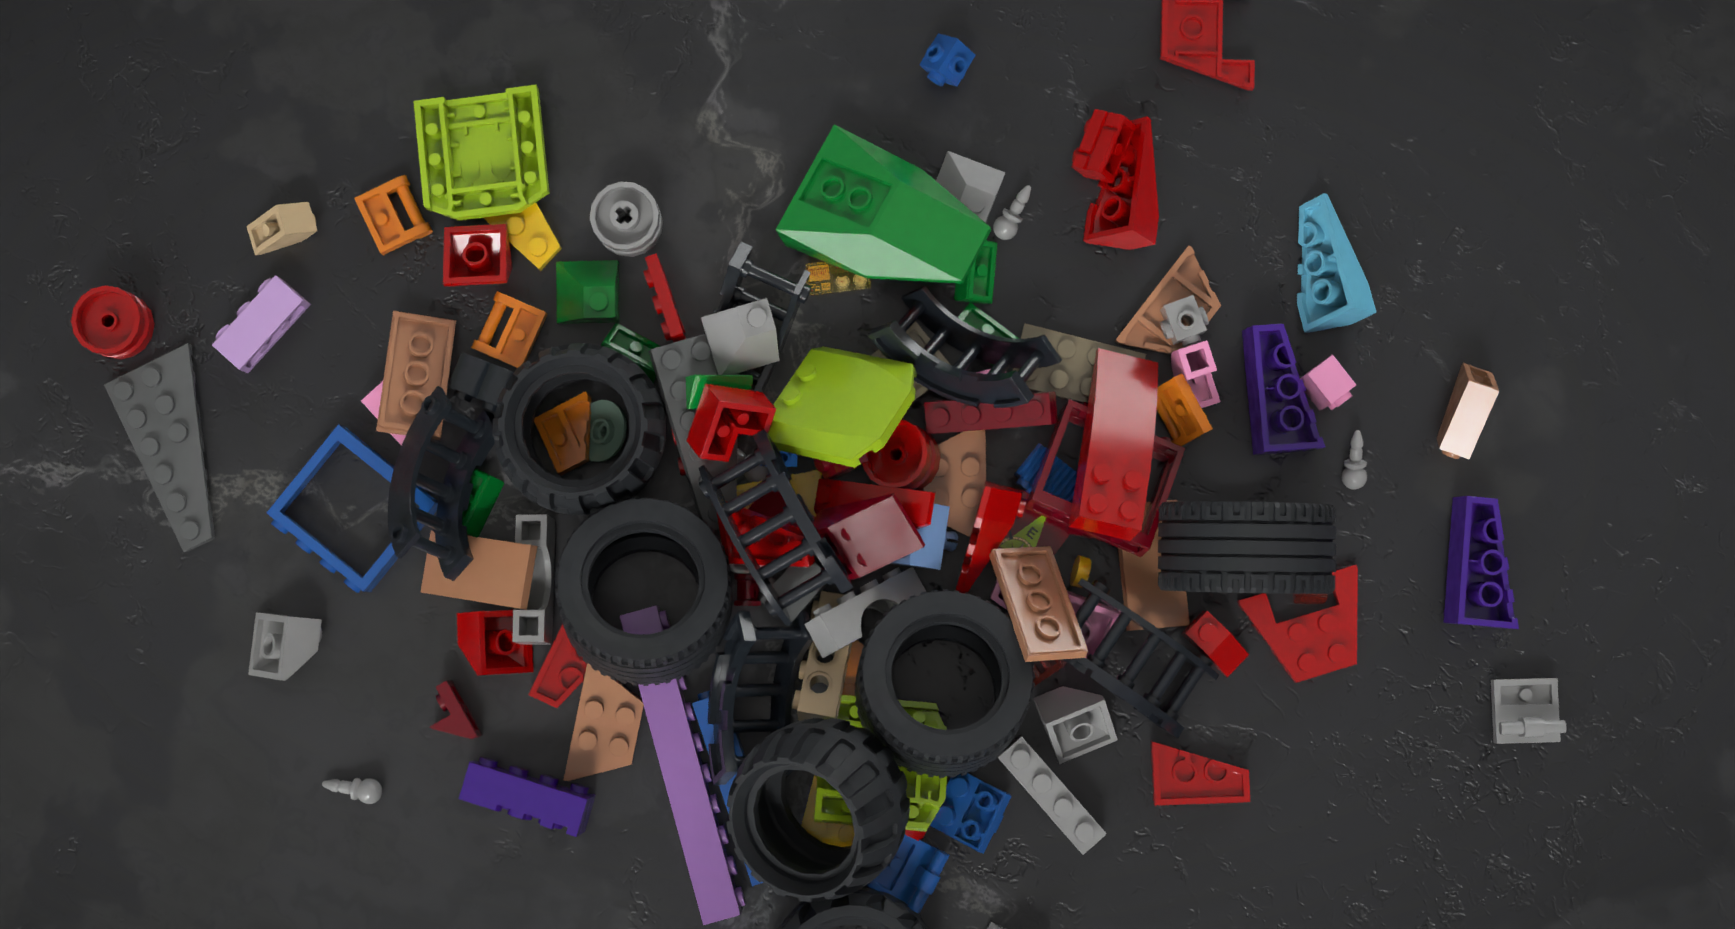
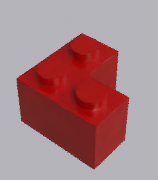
M705 384L686 441L700 459L729 462L738 434L753 436L763 429L768 433L776 408L763 392Z

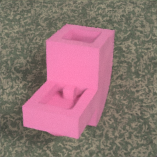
M1206 340L1173 351L1171 354L1173 376L1175 377L1181 373L1184 375L1201 408L1220 403L1211 372L1217 371L1208 341Z

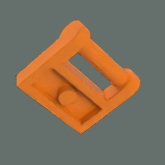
M406 175L399 176L354 198L382 255L416 239L426 237L433 232L429 222H425L409 189L411 184ZM394 192L398 193L414 226L409 230H405L389 197Z
M496 291L493 298L495 301L478 340H474L471 348L518 369L527 361L548 314ZM506 307L512 308L513 311L496 348L489 346Z
M1182 373L1158 387L1157 411L1173 439L1172 443L1182 447L1213 429Z

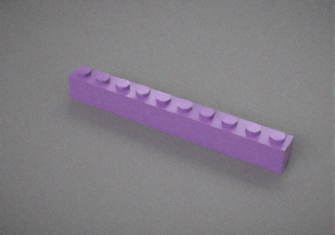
M652 606L620 615L623 631L627 633L653 634L670 628L666 610L661 611L659 606ZM682 676L679 680H670L671 682L667 684L665 682L660 683V685L648 684V686L638 684L703 925L741 915V906H745L746 901L742 887L736 888L733 875L738 874L733 855L728 857L724 844L729 843V838L725 825L719 826L716 813L721 812L717 795L710 794L708 782H712L708 763L702 764L699 752L704 751L700 733H694L691 721L696 720L691 702H685L683 690H687L685 677Z

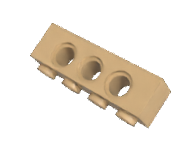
M821 591L819 601H813L811 619L815 618L813 611L830 603L832 608L838 606L836 600L844 595ZM814 641L808 647V659L801 661L799 669V679H803L801 691H795L792 709L797 710L799 721L811 718H822L824 720L838 718L852 643L832 653L831 655L834 658L828 663H822L817 660L820 653ZM816 683H824L828 686V689L823 693H815L811 690V687Z

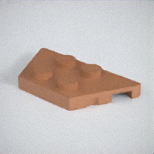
M1188 245L1115 340L1117 344L1172 354L1173 351L1185 347H1183L1182 342L1173 345L1171 338H1165L1160 322L1164 321L1160 312L1164 305L1194 295L1198 308H1204L1208 321L1218 311L1221 304L1215 292L1211 290L1209 280L1204 270L1202 271L1191 246ZM1181 320L1184 326H1188L1186 321Z
M985 430L963 431L938 444L941 456L939 470L932 482L923 488L924 491L935 493L934 504L950 507L947 527L968 537L971 536L986 481Z
M589 663L586 667L564 781H571L631 765L644 708L642 698L626 689L620 681H614L610 676L601 675L600 671H595Z

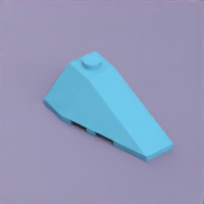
M1323 193L1299 206L1298 243L1302 246V264H1298V275H1301V293H1297V306L1304 332L1310 333L1352 325L1375 314L1376 309L1369 283L1328 194Z

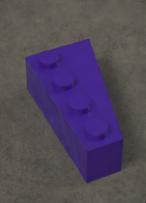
M1284 324L1253 325L1242 330L1253 455L1314 451L1325 448L1323 438L1319 436L1315 424L1317 421L1313 409H1310L1304 392L1306 388L1303 379L1300 380L1295 366L1297 362Z
M1475 496L1453 497L1444 623L1519 629L1518 619L1514 616L1512 602H1515L1513 589H1510L1507 570H1509L1508 558L1504 555L1502 544L1504 534L1498 499Z
M480 757L479 761L469 762L459 795L460 800L494 811L506 809L508 810L507 814L522 820L537 818L540 826L549 829H563L564 826L567 827L566 834L574 837L585 832L596 796L588 793L589 787L576 783H571L570 787L559 785L558 778L541 774L538 779L528 776L529 770L510 765L509 770L497 767L498 761L486 757Z

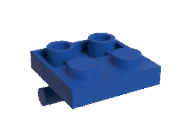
M969 773L963 776L958 774L956 777H950L946 786V799L930 826L984 854L993 834L997 832L1004 817L1003 813L1012 796Z
M904 835L894 858L867 886L876 891L891 894L908 904L912 911L919 913L929 894L932 895L941 878L939 875L950 855L924 841H917Z

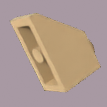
M309 202L275 205L246 226L255 255H262L302 242L317 232L316 219L311 211Z

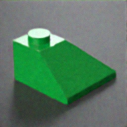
M618 260L556 262L557 324L620 323Z

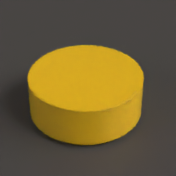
M1081 555L1076 557L1070 576L1071 586L1083 588L1078 584L1081 578L1088 581L1091 570L1090 558Z

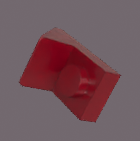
M447 680L436 686L439 693L436 695L438 704L444 712L448 710L451 715L429 728L469 739L482 736L481 730L453 680Z

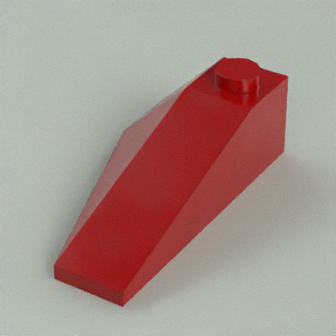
M1148 116L1131 120L1136 125V128L1113 184L1102 181L1098 183V186L1101 188L1095 204H1090L1086 216L1083 241L1088 244L1128 250L1156 245L1159 209L1151 119Z
M819 479L814 511L817 515L821 509L895 493L915 528L920 529L931 525L935 493L840 480Z
M985 481L956 590L959 593H968L989 562V555L992 549L999 547L1014 525L1016 516L1022 518L1027 499L1021 498L1022 490Z

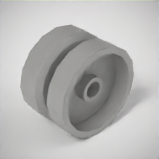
M621 181L608 185L597 194L591 205L590 222L593 232L609 251L619 256L634 257L646 253L656 245L662 234L663 218L656 200L646 188L636 183ZM630 216L632 218L629 223L625 221L622 223L625 217Z

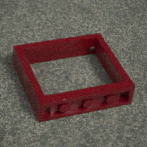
M1071 399L1066 402L1060 411L1058 423L1055 424L1024 507L1068 527L1072 503L1045 492L1043 489L1068 422L1083 428L1085 426L1088 403L1083 402V404H1080ZM1154 435L1152 457L1164 462L1142 524V531L1131 541L1081 529H1073L1142 557L1151 548L1160 522L1159 507L1163 502H1167L1185 448L1170 442L1171 438Z

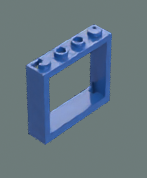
M338 424L267 511V514L274 519L271 524L284 534H287L289 531L298 538L295 543L309 554L314 551L322 558L319 563L332 573L338 571L345 576L344 583L357 593L360 590L371 592L398 559L392 543H390L363 577L284 513L341 443L391 483L394 466L349 429ZM416 485L415 503L420 506L419 509L434 515L437 511L438 501ZM417 522L418 528L421 531L425 525Z

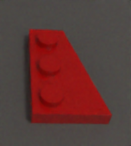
M742 508L732 514L742 535L771 518L746 508ZM717 513L721 542L724 545L729 564H745ZM786 524L748 547L758 564L765 565L802 543L801 540L805 536L800 528ZM807 555L790 566L810 567L815 563L814 555L812 557Z
M563 623L528 693L529 696L555 708H558L584 681L587 667L583 657L579 656L576 649L571 645Z
M1151 741L1153 805L1250 802L1249 770Z

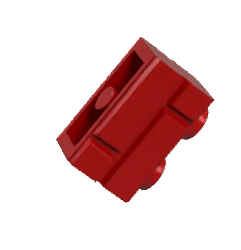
M1095 109L1091 119L1087 120L1084 126L1085 134L1080 146L1073 153L1071 167L1086 178L1113 184L1136 125L1122 114Z

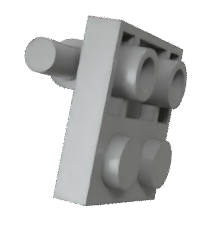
M1558 678L1491 680L1493 743L1561 742L1560 733H1566V722L1559 718Z

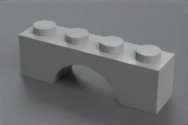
M547 514L516 515L515 543L538 547L527 610L513 609L512 642L521 645L552 644L555 519Z
M898 567L882 576L884 582L879 584L875 579L859 588L862 592L861 594L855 596L854 592L851 591L836 600L838 606L832 608L830 603L813 611L815 618L804 625L822 658L862 637L861 618L866 608L875 609L884 614L885 612H890L891 607L899 605L902 600H908L910 596H919L922 592H926L914 568L911 567L901 572Z
M1021 735L1014 739L1001 755L997 756L1082 855L1107 834Z

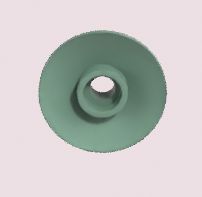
M598 400L591 403L590 461L604 462L611 459L618 453L624 443L627 430L626 418L622 409L612 401Z

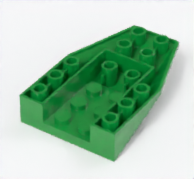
M835 124L776 228V232L785 246L864 278L958 284L964 283L992 230L988 224L923 169Z

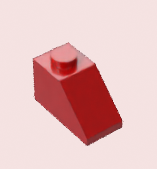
M1202 611L1181 633L1202 655L1213 661V665L1227 678L1249 655L1231 632L1208 611Z

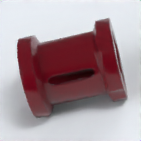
M734 574V579L737 580V599L734 601V606H761L759 586L751 574Z

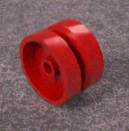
M105 285L90 289L77 301L71 318L73 333L80 344L88 350L108 358L122 360L134 357L146 348L153 335L154 320L152 311L147 304L134 294L118 287Z
M901 420L883 448L876 453L871 450L866 453L869 461L863 464V469L869 478L880 486L922 490L932 482L939 470L941 458L939 447L933 436L927 434L926 430L908 421Z

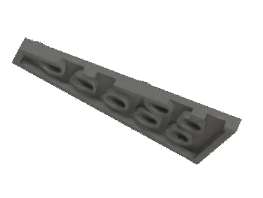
M706 334L650 349L648 352L699 519H704L708 527L717 530L719 529L717 511L711 498L707 499L699 486L702 477L698 468L704 465L710 474L715 477L737 464L738 436L729 462L700 459L686 441L697 410L687 409L686 377L691 375H717ZM737 479L720 488L727 502L737 497Z
M189 343L104 384L183 552H189L215 539L212 507L207 489L208 474L207 469H205L203 456L205 450L199 404H197L195 390L196 376L192 366L191 356H193L192 345Z

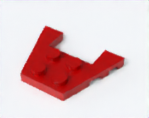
M1161 0V60L1245 90L1252 91L1254 89L1255 60L1222 59L1223 0Z
M1357 565L1332 572V575H1335V590L1333 594L1336 605L1283 622H1275L1266 593L1237 601L1241 610L1248 616L1253 623L1252 625L1264 638L1273 654L1295 683L1357 664Z

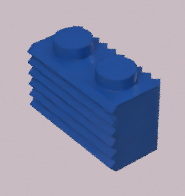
M1038 443L1014 474L1018 478L1016 484L1028 494H1030L1047 449L1040 443ZM1056 456L1043 491L1072 503L1077 472Z

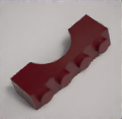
M1056 392L1033 393L1034 396L1029 403L1007 408H994V404L980 403L979 406H972L954 400L925 402L926 433L936 434L1052 425L1058 423Z

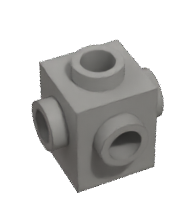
M1194 295L1164 305L1160 309L1164 321L1160 322L1162 332L1166 339L1171 338L1173 345L1182 342L1183 347L1201 341L1200 335L1207 331L1205 325H1208L1209 321L1204 308H1198ZM1181 320L1186 321L1188 326H1184Z

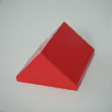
M507 224L444 227V286L501 284L508 282L513 267Z

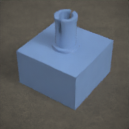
M934 504L931 525L917 529L926 544L924 548L890 564L941 570L943 549L954 551L958 544L947 542V539L958 540L956 532L946 531L950 507Z

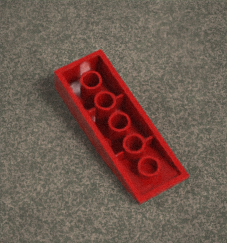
M1100 348L1096 350L1069 527L1131 541L1142 531L1155 434L1158 362Z

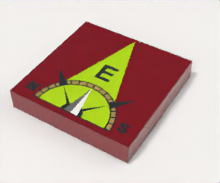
M1023 491L1021 498L1028 499L1029 494ZM1024 509L1022 518L1016 516L1014 525L997 549L1051 546L1055 555L1070 535L1067 534L1068 526Z

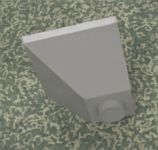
M947 151L936 181L986 223L1004 179L1005 172Z
M767 298L701 317L717 375H733L780 361L776 327Z
M256 612L248 675L286 681L318 651L319 642L322 638V620Z
M1062 686L1033 698L1059 764L1118 740L1102 695Z

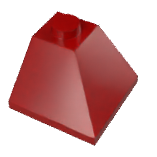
M513 610L457 613L458 646L477 676L533 672L532 645H521L512 642Z

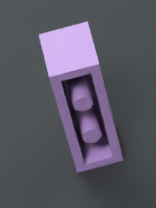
M276 275L272 279L265 280L258 289L259 294L251 302L248 301L237 311L238 317L230 325L227 324L218 331L215 337L217 340L212 344L235 367L246 373H249L311 305L288 283Z

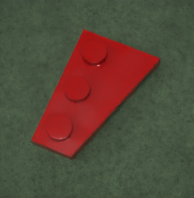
M656 253L647 256L645 260L648 269L643 270L649 288L655 287L657 295L653 296L652 300L657 314L663 313L666 322L660 323L666 341L673 340V342L685 340L684 333L686 332L678 311L674 306L676 304L658 255Z

